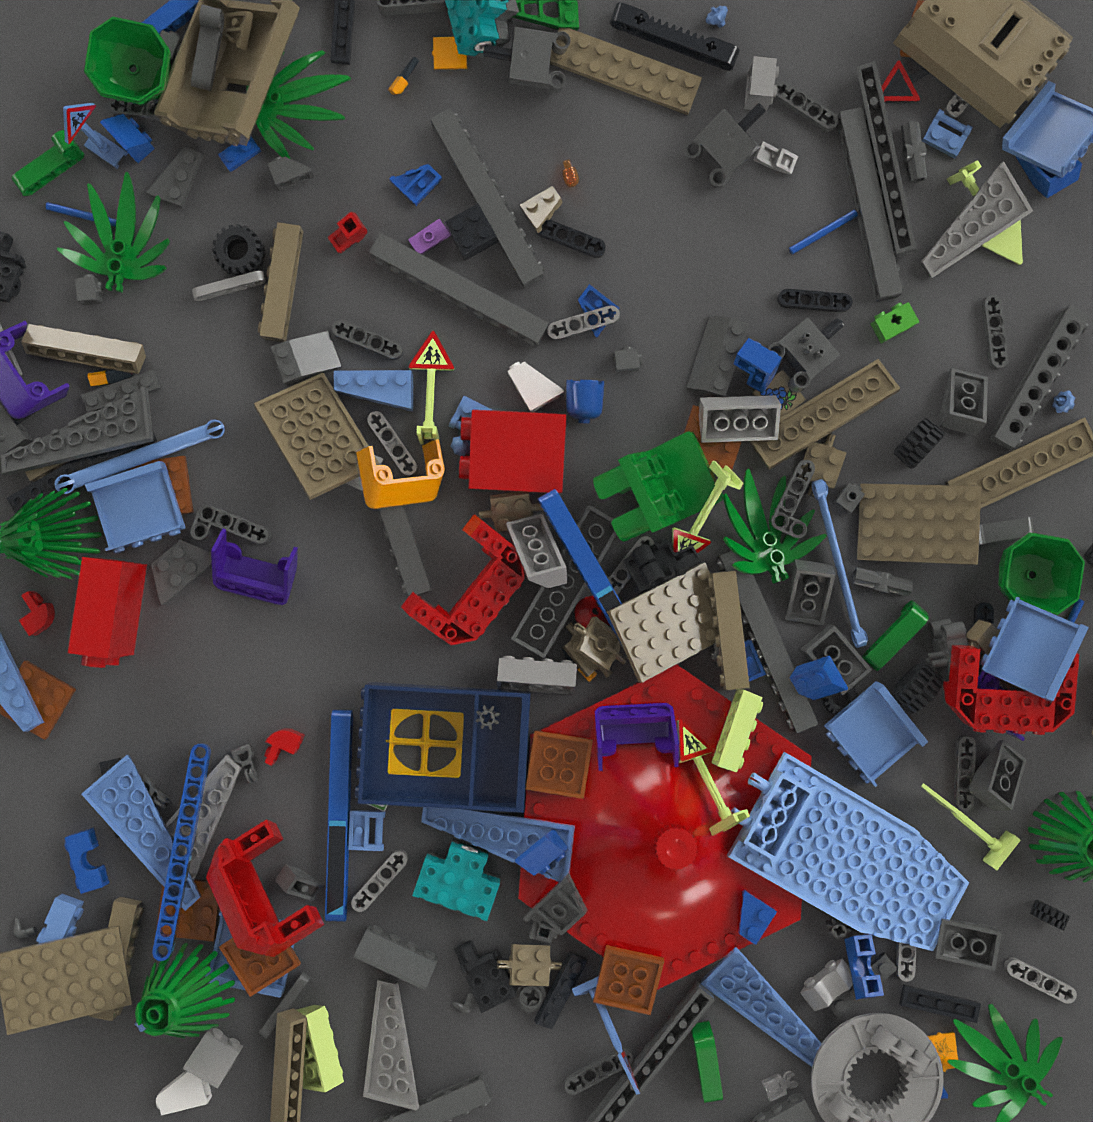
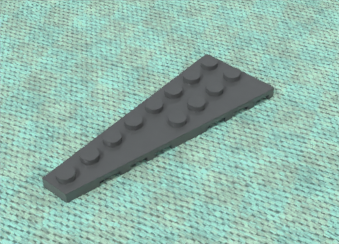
M145 386L140 387L141 390L131 395L128 393L123 396V399L114 403L109 402L104 408L95 412L91 411L68 422L67 426L59 430L54 429L51 431V434L43 438L38 437L26 446H19L1 455L2 474L9 476L154 441L148 389Z

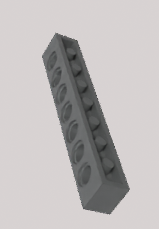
M1072 305L1062 309L988 439L1006 450L1017 448L1023 440L1021 437L1024 431L1026 432L1031 427V419L1040 411L1042 407L1040 403L1043 398L1045 399L1049 395L1052 382L1059 378L1060 368L1068 362L1071 349L1073 350L1079 343V335L1087 329L1089 325L1087 321L1090 315ZM1066 326L1071 328V334L1067 332ZM1057 342L1062 345V350L1058 349ZM1048 358L1053 363L1052 367L1047 363ZM1038 375L1043 377V383L1039 382ZM1029 391L1034 394L1033 400L1028 395ZM1020 407L1023 408L1025 412L1024 416L1020 415L1019 413ZM1010 424L1015 426L1014 433L1009 428Z

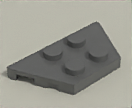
M179 540L151 564L161 605H165L212 565L211 552L184 540Z
M567 874L525 914L523 920L529 922L531 919L540 923L539 927L550 929L557 934L563 935L585 915L587 908L571 876Z

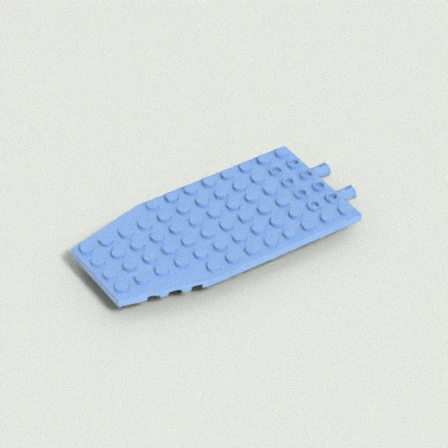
M783 752L768 781L756 773L751 774L750 777L757 781L755 782L749 778L748 784L762 792L749 814L750 817L738 823L743 827L727 854L729 858L861 933H868L880 938H887L899 943L902 942L934 951L938 941L941 919H951L969 882L914 827ZM735 807L731 810L733 813L740 811Z

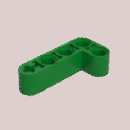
M60 130L52 136L51 140L55 146L13 174L11 179L23 196L32 195L84 158V152L74 139L70 144L65 142L64 130Z
M913 600L909 601L901 610V616L863 654L862 658L873 669L879 671L927 623L929 619L928 613Z
M709 1020L697 1022L692 1028L691 1034L695 1047L703 1101L708 1103L723 1100L716 1045Z

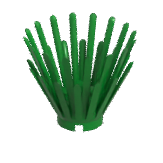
M64 488L54 494V490L38 501L43 496V493H41L32 500L31 498L8 521L0 524L2 526L0 529V554L5 553L7 556L5 558L14 559L46 578L48 576L45 573L56 578L62 576L67 579H73L70 575L53 568L78 576L80 571L39 557L81 565L82 560H78L76 556L45 550L99 554L100 549L81 547V542L57 541L101 537V532L65 534L80 531L81 527L75 525L97 521L98 516L94 515L53 524L74 517L76 515L75 511L89 507L91 503L87 501L39 519L80 495V492H75L34 513L64 494L68 488Z
M1075 791L1078 796L1077 800L1089 818L1064 792H1059L1058 794L1063 798L1061 804L1075 818L1051 800L1044 799V803L1053 809L1049 810L1048 813L1060 822L1038 811H1034L1033 816L1054 827L1042 823L1041 828L1046 831L1028 827V832L1059 842L1040 839V845L1029 844V848L1073 854L1044 855L1043 859H1037L1036 862L1038 864L1080 862L1054 868L1049 873L1055 875L1086 868L1068 875L1064 879L1071 881L1082 876V879L1085 878L1083 882H1088L1093 879V809L1080 791Z
M188 943L182 945L160 982L159 980L171 955L168 959L160 961L158 967L157 963H154L150 976L147 975L142 998L137 1004L135 1011L136 1022L138 1025L143 1024L146 1028L144 1030L146 1034L152 1036L164 1034L184 1039V1036L199 1037V1034L190 1032H205L204 1030H210L219 1025L181 1024L226 1018L230 1015V1013H210L187 1017L235 1001V997L222 1000V997H217L196 1004L235 984V981L231 980L218 986L219 981L215 980L204 986L229 968L228 964H224L200 980L211 971L210 966H205L218 955L217 951H213L182 981L181 979L198 961L199 958L196 955L203 948V944H199L170 980L169 978L182 959Z

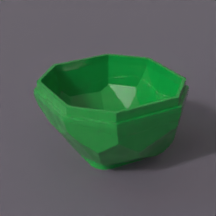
M113 16L90 31L84 73L101 97L144 105L157 98L166 90L171 51L153 25ZM132 67H137L135 72H131Z
M1029 532L1003 551L999 563V590L1009 602L1010 600L1015 601L1016 597H1019V600L1054 615H1059L1079 600L1085 561L1069 539ZM1029 572H1033L1032 578L1029 577Z

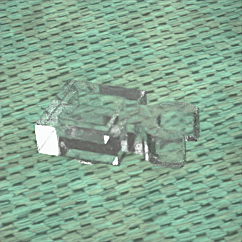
M787 1071L783 1077L778 1073L761 1081L767 1099L772 1102L787 1095L786 1088H796L798 1083L795 1080L789 1082L790 1078L794 1077L795 1074L792 1071Z

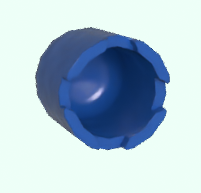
M566 380V407L569 416L578 419V423H590V419L598 418L603 409L604 381Z

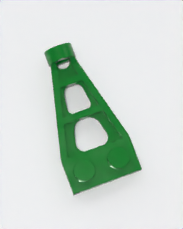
M516 0L519 12L513 15L512 18L559 30V28H570L578 31L579 29L577 0ZM556 2L558 4L557 18L548 17L543 13V5L545 3ZM537 4L538 15L526 14L524 5Z

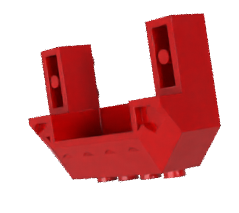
M476 515L471 517L462 530L483 546L481 550L492 559L450 612L439 604L436 608L414 592L410 594L401 606L410 617L449 645L475 641L479 636L483 635L487 626L497 617L498 612L509 602L510 597L521 587L525 579L524 568L515 546Z
M952 645L949 681L943 682L946 704L964 724L973 728L975 732L984 733L986 730H993L996 733H1006V730H1009L1016 734H1025L1026 731H1032L1036 735L1054 732L1075 712L1080 654L1076 653L1054 701L1049 702L1028 691L977 688L980 649L969 645Z
M266 819L235 840L224 839L214 852L206 879L237 948L275 957L322 927L324 923L317 908L310 905L304 906L279 922L251 862L252 859L284 840L276 823Z

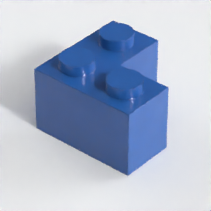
M748 338L737 353L734 365L749 373L746 384L763 394L774 379L782 357L776 352L763 347L759 342Z

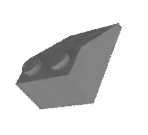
M211 1028L205 1033L183 1069L218 1089L240 1054L243 1045L237 1039L223 1035L221 1030Z

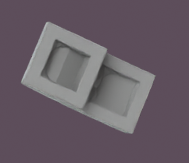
M762 141L753 160L776 171L792 174L798 156L784 148L777 149Z

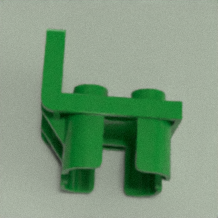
M693 431L685 432L651 450L628 454L618 459L620 465L593 479L595 490L600 499H606L618 492L624 494L630 490L635 495L640 507L613 519L611 523L615 533L623 542L650 530L652 533L700 512L713 491L716 478L709 468V463ZM722 492L715 504L723 501Z

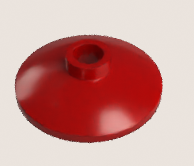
M593 596L581 599L576 605L574 612L575 620L586 628L592 617H597L608 626L610 625ZM592 610H596L598 615H594Z

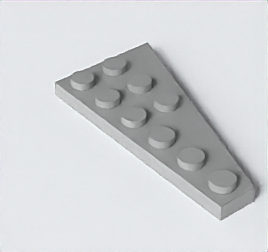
M1005 162L1000 163L921 261L930 278L935 277L1033 212Z
M226 755L206 777L189 867L193 880L197 875L242 769V766L229 755ZM196 789L191 796H197L198 789ZM187 806L185 813L188 816L194 815V808ZM179 809L165 824L173 841ZM183 825L181 832L183 835L188 836L191 833V829L189 826ZM183 845L178 846L180 855H186V847Z
M380 978L377 980L363 1097L418 1110L419 1102L398 982Z

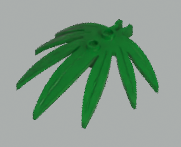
M323 50L295 60L273 78L256 121V125L264 139L282 158L287 157L290 159V156L271 126L281 135L304 148L313 151L314 147L295 129L277 119V115L311 121L345 120V116L325 108L300 104L289 105L290 102L316 95L351 80L348 75L330 74L305 77L283 85L325 54Z
M125 172L121 188L115 240H113L112 228L105 207L94 187L88 183V194L94 222L106 252L103 253L92 239L67 221L63 223L70 234L96 261L84 254L58 247L57 250L78 266L88 271L108 276L109 280L105 288L109 291H112V287L116 283V290L123 293L122 283L124 279L148 280L162 274L167 269L165 265L144 266L156 260L164 252L170 243L168 238L136 259L146 246L154 230L159 213L160 196L157 195L132 246L136 224V204L130 174Z
M748 468L744 475V505L752 534L726 493L723 495V500L735 531L753 552L726 536L723 540L736 555L747 560L733 563V568L745 574H760L769 571L772 575V583L775 584L780 581L779 576L782 581L789 578L788 573L784 570L785 565L808 554L826 538L827 534L810 538L792 550L790 549L799 538L786 534L781 544L782 532L772 527L770 520L786 488V476L780 478L773 495L769 516V532L762 504L751 471ZM815 509L807 512L799 520L808 526ZM779 515L775 518V524L778 527L783 526L784 517ZM795 524L792 528L793 533L799 535L802 532V526Z
M988 1004L993 1028L1001 1044L1011 1056V1059L984 1035L965 1023L953 1019L955 1027L968 1045L988 1064L1000 1071V1074L967 1061L948 1059L947 1062L959 1071L976 1079L1005 1085L1006 1089L995 1090L981 1095L972 1102V1106L990 1107L1011 1099L1002 1107L995 1121L1009 1122L1021 1111L1030 1096L1035 1097L1042 1106H1046L1047 1103L1042 1100V1096L1036 1091L1046 1094L1050 1098L1053 1096L1051 1092L1044 1090L1039 1083L1047 1075L1055 1062L1063 1037L1059 1036L1052 1040L1045 1047L1038 1061L1040 1048L1038 1019H1032L1026 1035L1025 1052L1027 1060L1024 1061L1008 1025L993 1004Z

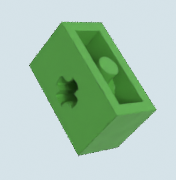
M900 302L891 307V312L886 314L883 311L874 316L875 320L870 325L881 344L919 323L909 302L904 305Z

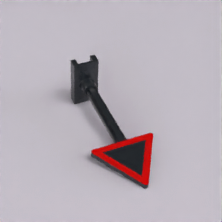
M898 60L882 85L885 102H919L920 97L913 83L929 75L930 72L922 68L909 76L901 61Z

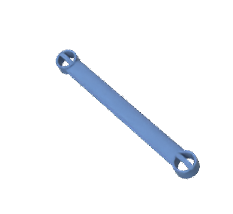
M210 420L207 424L77 472L60 475L55 480V488L57 491H60V488L73 484L72 489L64 494L71 493L76 488L82 487L85 484L101 480L206 440L220 438L224 434L225 427L219 420ZM213 422L221 424L207 430L208 426ZM223 428V431L218 436H211L209 434ZM63 477H69L71 479L64 483L58 484L60 479Z
M822 479L811 482L812 491L819 503L851 623V638L856 648L867 645L868 636L865 630L860 627L826 500L828 486Z

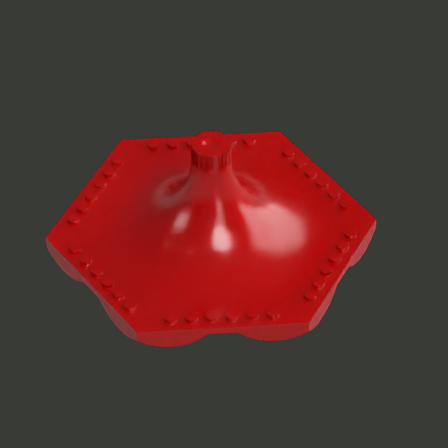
M677 664L643 683L637 681L591 706L578 710L537 730L593 739L584 799L526 790L524 818L575 826L569 875L587 908V912L567 933L602 957L604 956L606 945L664 958L657 990L725 957L734 947L740 950L752 944V942L738 933L743 890H746L777 911L760 939L801 920L802 899L727 856L743 826L737 824L727 831H721L712 836L709 828L720 822L721 818L718 814L719 810L693 759L679 763L678 767H674L673 754L659 752L655 747V743L617 744L616 752L613 755L602 756L603 771H599L595 710L601 706L670 704L674 710L676 728L677 721L681 719L714 749L712 753L701 757L726 807H729L730 811L735 807L740 811L747 809L750 814L762 791L749 785L748 779L750 778L756 782L757 780L750 777L752 773H756L768 781L783 752L810 767L812 759L811 755L755 718L757 724L755 730L750 732L748 738L750 739V745L747 751L744 750L742 768L734 772L712 764L711 762L732 702ZM532 733V734L530 735V749H529L528 769H529V763H530V757H531V750H532V744H533L534 733ZM521 867L518 899L532 908L558 881L546 878L540 873L533 876Z

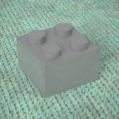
M753 57L747 73L744 109L752 110L760 103L767 111L769 105L773 104V99L777 94V85L774 84L779 74L776 58Z

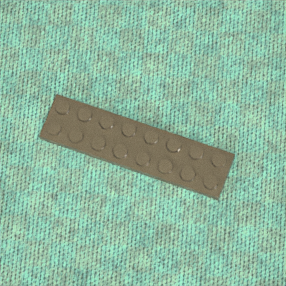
M559 28L558 32H566L570 36L571 42L567 51L561 55L555 54L551 48V65L685 115L689 114L702 77L576 30ZM556 40L559 46H565L563 40Z
M877 359L781 417L778 440L749 442L768 470L896 394L900 391V387L881 361Z
M1084 417L945 483L946 485L981 486V508L1092 457L1093 432Z

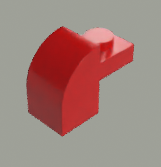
M351 211L337 223L339 228L328 236V239L337 252L341 254L355 242L359 243L366 236L367 229L357 214Z
M27 591L21 597L31 612L19 619V622L28 636H37L50 627L55 617V609L52 603H42L43 598L39 593Z
M289 728L281 729L271 734L265 741L271 744L272 747L269 746L264 754V757L267 758L264 763L270 766L274 765L281 750L293 755L297 753L305 735Z

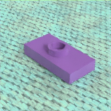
M438 219L408 239L416 252L423 255L450 237V233L442 221Z

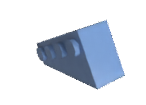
M411 370L334 371V390L338 394L413 412V373Z
M65 894L56 897L44 922L47 927L41 930L36 941L40 944L74 936L77 929L75 927L76 921L80 919L84 910L82 908L84 901Z

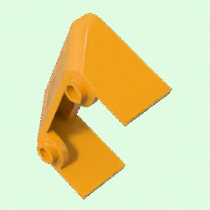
M439 439L422 445L426 464V476L393 479L392 471L388 466L376 465L373 446H368L356 452L366 505L372 509L433 501L437 497L445 470Z

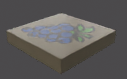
M784 370L775 375L763 394L757 390L752 392L753 396L776 395L781 403L780 418L806 400L801 393H794L789 389L788 382L790 378Z

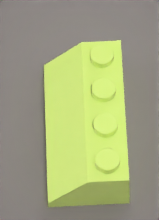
M736 689L711 762L712 764L734 772L742 768L744 750L747 751L750 745V739H748L750 732L755 730L757 724L755 720L756 715L761 712L763 707L762 697L746 690Z
M321 1005L296 1009L307 1017L303 1089L327 1092L344 1082L343 1070L338 1060V1050L335 1047L333 1031L328 1020V1011L325 1006Z

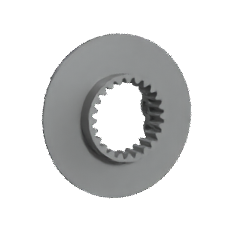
M888 1013L859 1015L836 1027L825 1038L818 1049L811 1071L813 1100L824 1122H929L938 1108L943 1092L942 1063L931 1040L912 1022ZM879 1049L882 1053L886 1052L898 1061L897 1063L901 1067L899 1072L902 1074L899 1077L901 1083L896 1085L898 1091H892L893 1097L887 1096V1101L881 1099L879 1104L873 1101L872 1105H870L868 1101L863 1103L861 1099L857 1100L855 1095L852 1094L851 1089L848 1087L850 1082L847 1079L851 1077L848 1071L853 1070L851 1064H857V1057L862 1059L863 1053L870 1055V1050L877 1053Z

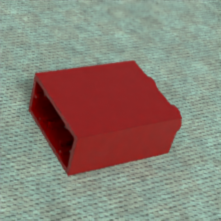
M473 409L472 417H462L461 440L471 442L470 456H460L459 479H469V489L547 493L556 489L558 493H562L566 414Z
M82 557L68 653L82 655L81 665L105 668L106 665L118 666L120 657L134 655L147 564Z

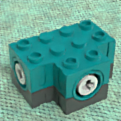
M445 0L458 54L488 58L483 56L485 45L503 47L511 41L507 21L519 12L516 0Z
M453 838L447 856L428 851L412 896L420 897L426 901L441 904L443 907L455 911L458 910L464 914L481 918V920L487 921L500 885L501 875L490 873L484 869L488 859V850Z

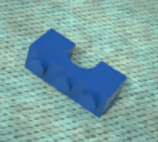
M94 827L65 837L64 846L66 851L69 852L70 867L74 870L76 876L75 884L80 893L102 888L110 883L104 864L92 866L87 861L88 851L99 846Z
M858 935L844 939L856 1000L884 996L880 975H875L871 968V957L875 955L872 935Z

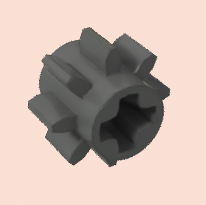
M483 705L484 711L476 712L480 715L476 722L482 723L481 729L489 726V729L492 730V724L499 723L495 717L499 716L500 713H494V706L491 709H487ZM488 712L491 713L493 720L485 722V717L482 715H487Z
M831 916V920H826L828 934L833 933L836 939L838 937H846L847 931H851L850 926Z

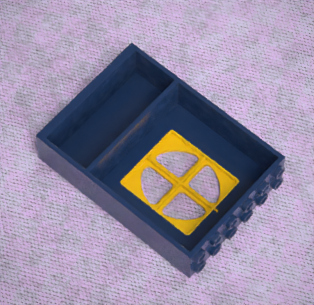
M378 682L365 684V687L361 689V700H364V706L360 708V719H363V725L359 727V739H362V742L357 752L360 766H357L356 778H359V785L355 789V798H358V804L524 813L531 691ZM483 705L487 709H491L494 706V713H500L499 716L495 717L499 723H493L492 730L489 729V726L481 729L482 723L476 722V719L480 718V715L476 712H483ZM489 712L487 713V715H482L485 717V722H488V720H493L491 718V713ZM415 714L423 715V731L420 739L397 738L394 735L396 727L404 719ZM431 715H438L446 719L454 727L457 739L455 741L430 739ZM394 746H420V770L414 771L403 765L394 753ZM430 747L456 749V756L447 766L433 772L427 769L428 749Z

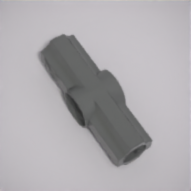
M911 121L901 126L904 144L902 147V158L907 163L909 182L918 183L927 179L924 160L926 158V146L921 141L919 122Z
M855 567L851 578L852 584L872 588L871 590L883 593L890 592L910 596L913 589L912 580L896 577L893 574L882 571L874 572Z

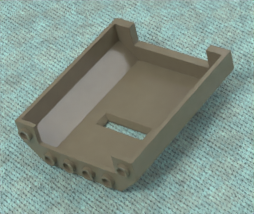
M199 0L169 73L166 90L161 94L154 111V115L160 119V123L168 127H175L195 139L201 137L206 141H211L212 139L221 144L228 142L233 146H238V144L247 146L298 18L300 7L292 0H271L273 5L233 0ZM201 5L222 9L224 15L225 13L241 11L253 13V26L250 30L246 51L239 49L235 43L222 34L212 90L208 91L192 87L191 76L201 27L199 23ZM229 83L249 86L247 93L227 90Z
M925 0L899 33L893 44L1001 128L1005 123L1010 124L1017 115L1015 111L1025 100L1029 101L1036 93L1035 87H1040L1047 79L1046 73L1050 74L1058 65L1057 59L1061 60L1069 51V44L1073 37L1027 0ZM1014 15L1019 19V22L998 48L994 47L991 44L992 40L1011 16Z

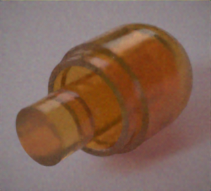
M568 159L563 161L565 169L562 171V175L568 187H575L579 182L577 169L572 167L571 161Z

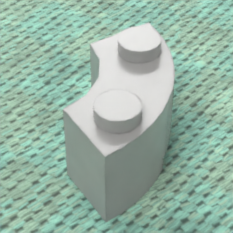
M843 958L837 961L831 960L825 965L824 969L804 982V988L800 993L814 1011L829 1007L837 996L851 988L853 982L850 967Z

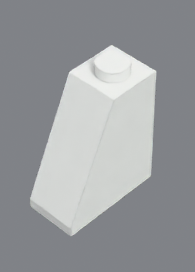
M516 362L509 367L508 375L529 412H535L564 395L562 388L526 362L521 364Z
M185 1071L160 1091L156 1098V1106L160 1109L161 1115L206 1105L212 1097L209 1083Z

